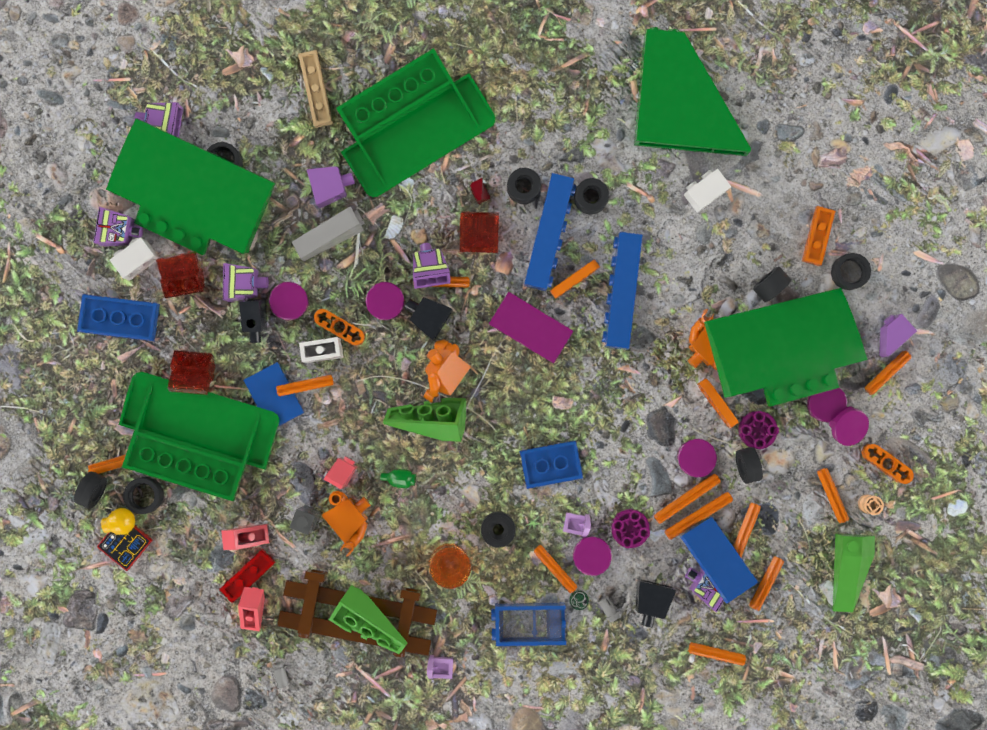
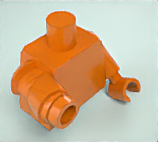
M705 309L702 313V318H699L691 327L689 349L694 354L687 361L694 368H697L703 361L707 366L711 365L717 370L704 324L705 321L713 320L714 313L711 317H706L705 314L708 309Z
M445 339L436 341L435 349L430 350L427 354L430 363L425 368V372L428 375L430 388L425 392L424 398L431 403L434 397L439 396L438 392L451 396L471 368L469 364L458 357L460 352L459 346L451 344Z
M334 491L329 496V502L335 507L321 516L345 543L340 551L343 548H348L349 553L346 556H349L364 538L367 529L366 520L368 519L364 511L371 504L365 497H362L355 503L352 498L348 499L344 493Z

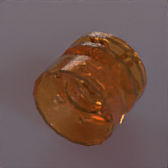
M445 543L438 546L432 552L429 558V569L432 579L439 586L454 589L462 586L468 580L471 573V563L467 553L461 546L454 543ZM447 560L450 562L454 561L452 568L445 567Z

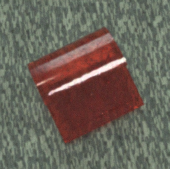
M461 211L460 252L498 253V212Z
M196 251L162 257L156 260L165 299L204 291L203 269L200 268Z
M174 350L170 365L172 371L167 387L168 390L171 392L208 395L210 382L213 381L215 372L213 354Z

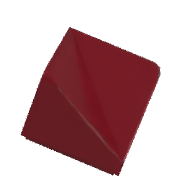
M483 178L470 183V190L478 204L490 199V195L483 183Z

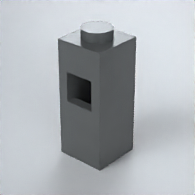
M304 505L296 509L290 528L309 535L317 529L323 512Z

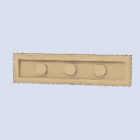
M313 50L300 53L298 56L314 127L332 125L333 120L318 52Z

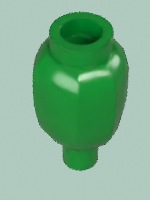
M394 469L390 473H381L380 480L388 481L393 487L409 488L411 485L415 486L416 474H412L410 470Z

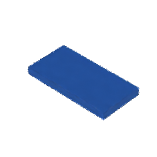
M82 294L77 332L155 342L160 304Z
M710 517L680 537L726 604L758 583L713 517Z

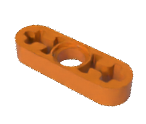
M595 259L555 286L550 292L555 299L560 297L600 268L599 264Z
M319 309L315 312L314 321L316 324L348 343L359 346L365 341V334L362 330L330 311ZM327 313L326 317L332 320L333 317L336 319L332 321L331 325L326 321L320 323L319 315ZM338 322H343L345 325V329L341 333H337L334 329L335 324ZM349 327H352L350 332L354 334L359 332V337H361L359 341L355 340L353 342V337L347 334Z
M704 378L697 384L699 389L726 426L731 429L738 424L737 418L709 380Z
M866 444L862 448L863 458L896 482L908 484L913 480V471L880 446ZM874 449L873 452L881 457L878 459L876 456H869L870 452L868 450ZM886 458L892 461L890 469L883 467V461ZM897 469L901 472H905V476H907L906 479L901 478V474L894 471Z

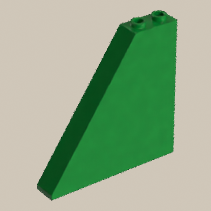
M658 27L646 29L643 41L634 146L747 156L751 152V147L685 32H680L677 29L661 30Z

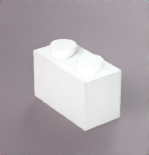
M718 169L714 172L709 170L701 176L703 180L699 183L694 181L686 187L688 191L684 196L697 213L731 188V185Z
M140 237L130 241L129 246L124 250L120 249L115 252L114 257L110 261L121 277L130 281L160 258L149 242Z
M338 337L299 343L303 363L344 358L341 339Z

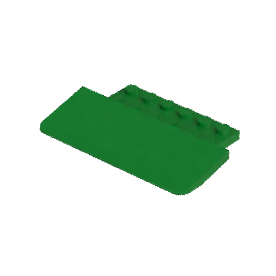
M434 48L336 107L356 140V143L341 151V154L366 194L370 197H378L489 129L496 120L495 114L471 75L468 73L453 82Z
M137 372L131 379L119 421L120 426L134 430L122 468L226 500L235 501L246 464L264 470L267 469L280 420L273 411L152 374Z

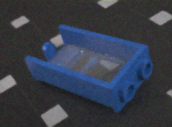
M564 602L495 603V609H491V619L495 621L496 628H492V640H496V646L566 645V605Z

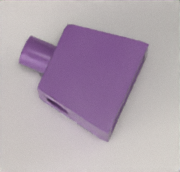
M336 166L307 170L315 202L319 208L346 197L345 186L355 184L352 173L341 175L339 168Z

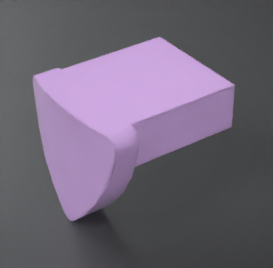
M566 512L563 532L581 535L584 538L587 537L591 528L590 515L585 514L584 516Z
M430 655L427 665L428 679H452L453 657H434V655Z

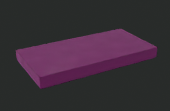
M510 292L507 293L489 322L490 326L553 364L573 333V330Z

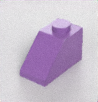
M892 314L884 320L885 324L880 328L879 355L881 357L890 356L917 332L903 314Z

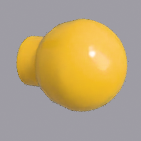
M117 508L108 517L101 520V528L104 533L112 532L117 535H125L135 526V516L126 508Z

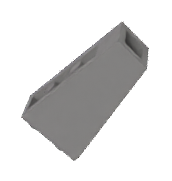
M350 206L292 241V244L300 259L306 261L364 231L362 225L365 223L358 210L353 211Z

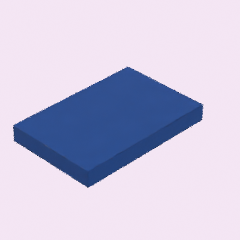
M279 362L244 379L257 407L275 412L280 420L279 426L305 413L295 393L284 396L277 395V386L289 384Z
M576 440L520 451L526 489L583 478Z

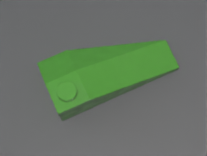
M442 398L441 402L436 403L425 401L424 405L414 407L409 404L388 408L383 424L441 441L461 442L465 430L466 398Z
M835 533L833 611H854L874 558L875 536Z
M353 585L349 587L328 619L343 630L350 633L352 630L356 631L365 640L372 638L376 640L379 646L397 654H400L407 645V641L369 596Z

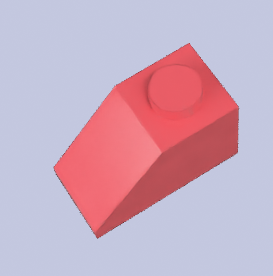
M346 456L344 459L342 457L338 458L324 480L339 489L345 488L357 469V466L354 465L355 461Z
M267 524L221 531L223 550H238L269 543Z
M244 587L238 605L241 629L260 631L265 602L264 589Z

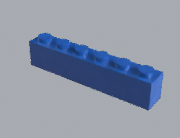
M555 173L551 175L524 283L525 287L545 292L547 287L551 288L553 276H550L551 270L556 269L558 258L555 257L556 250L560 251L563 242L562 239H559L561 232L565 233L567 221H564L565 214L570 213L572 203H569L570 195L574 196L576 185L573 184L574 178Z
M619 232L613 240V248H616L615 256L612 255L611 267H614L613 275L610 274L608 286H611V293L607 294L606 299L609 311L605 312L604 323L607 324V328L602 334V342L605 343L604 347L628 350L630 347L642 234Z

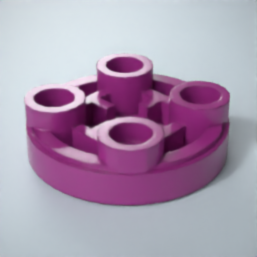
M283 282L277 285L269 297L272 312L277 317L287 321L301 317L309 306L306 291L294 282Z
M380 282L372 286L368 291L366 306L375 318L391 320L403 311L404 296L395 284Z
M840 388L808 396L807 406L811 417L818 421L830 422L832 418H835L841 411L847 408L845 393Z
M847 407L830 420L829 426L831 427L832 436L844 446H852L859 443L868 432L869 419L867 415L857 408Z
M753 411L746 414L738 426V434L741 441L746 446L753 447L754 449L769 447L776 440L779 433V428L774 418L763 411Z
M691 439L679 448L677 459L681 470L685 474L692 477H704L715 468L717 454L709 442L703 439Z
M626 509L620 511L613 518L611 533L619 545L625 548H636L645 543L650 536V525L647 518L641 512L634 509Z
M587 536L581 539L574 547V564L585 575H600L611 564V549L603 539Z

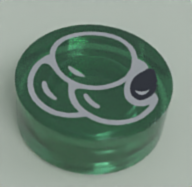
M575 590L570 594L569 602L575 610H583L588 606L589 598L584 591Z

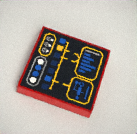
M135 525L125 535L108 533L97 547L124 570L128 571L153 539Z

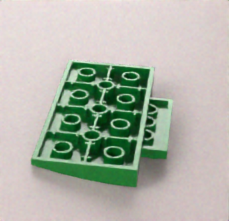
M136 118L120 151L106 190L140 205L134 221L135 224L200 255L206 254L211 239L235 251L246 254L249 253L276 183Z
M842 288L704 322L724 398L763 388L768 407L840 388L835 368L867 360L862 339Z

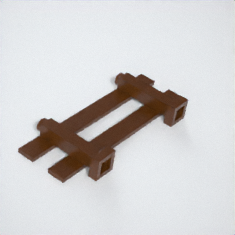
M307 569L304 579H308L307 584L286 580L283 596L303 599L304 603L301 614L280 610L277 626L298 630V637L309 638L310 633L379 646L376 640L372 638L365 640L356 631L352 630L350 633L328 619L314 617L317 602L337 606L347 592L321 587V582L326 580L328 572ZM402 587L400 598H404L403 602L369 596L385 616L400 619L397 631L407 641V645L400 654L393 652V655L396 657H404L405 652L429 656L431 640L409 636L412 621L435 625L438 609L415 605V601L420 600L422 590Z

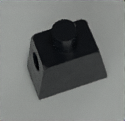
M425 297L422 298L419 304L409 299L404 307L413 313L410 321L433 341H435L453 312L452 308Z
M266 299L239 301L242 332H249L250 343L261 342V332L267 330Z
M637 578L635 610L637 613L644 614L643 626L653 628L655 617L665 619L676 593L674 587Z

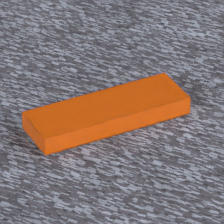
M820 206L815 207L802 262L822 266L835 210Z

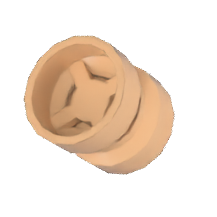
M867 494L859 498L858 507L863 513L878 515L883 511L884 503L881 498Z

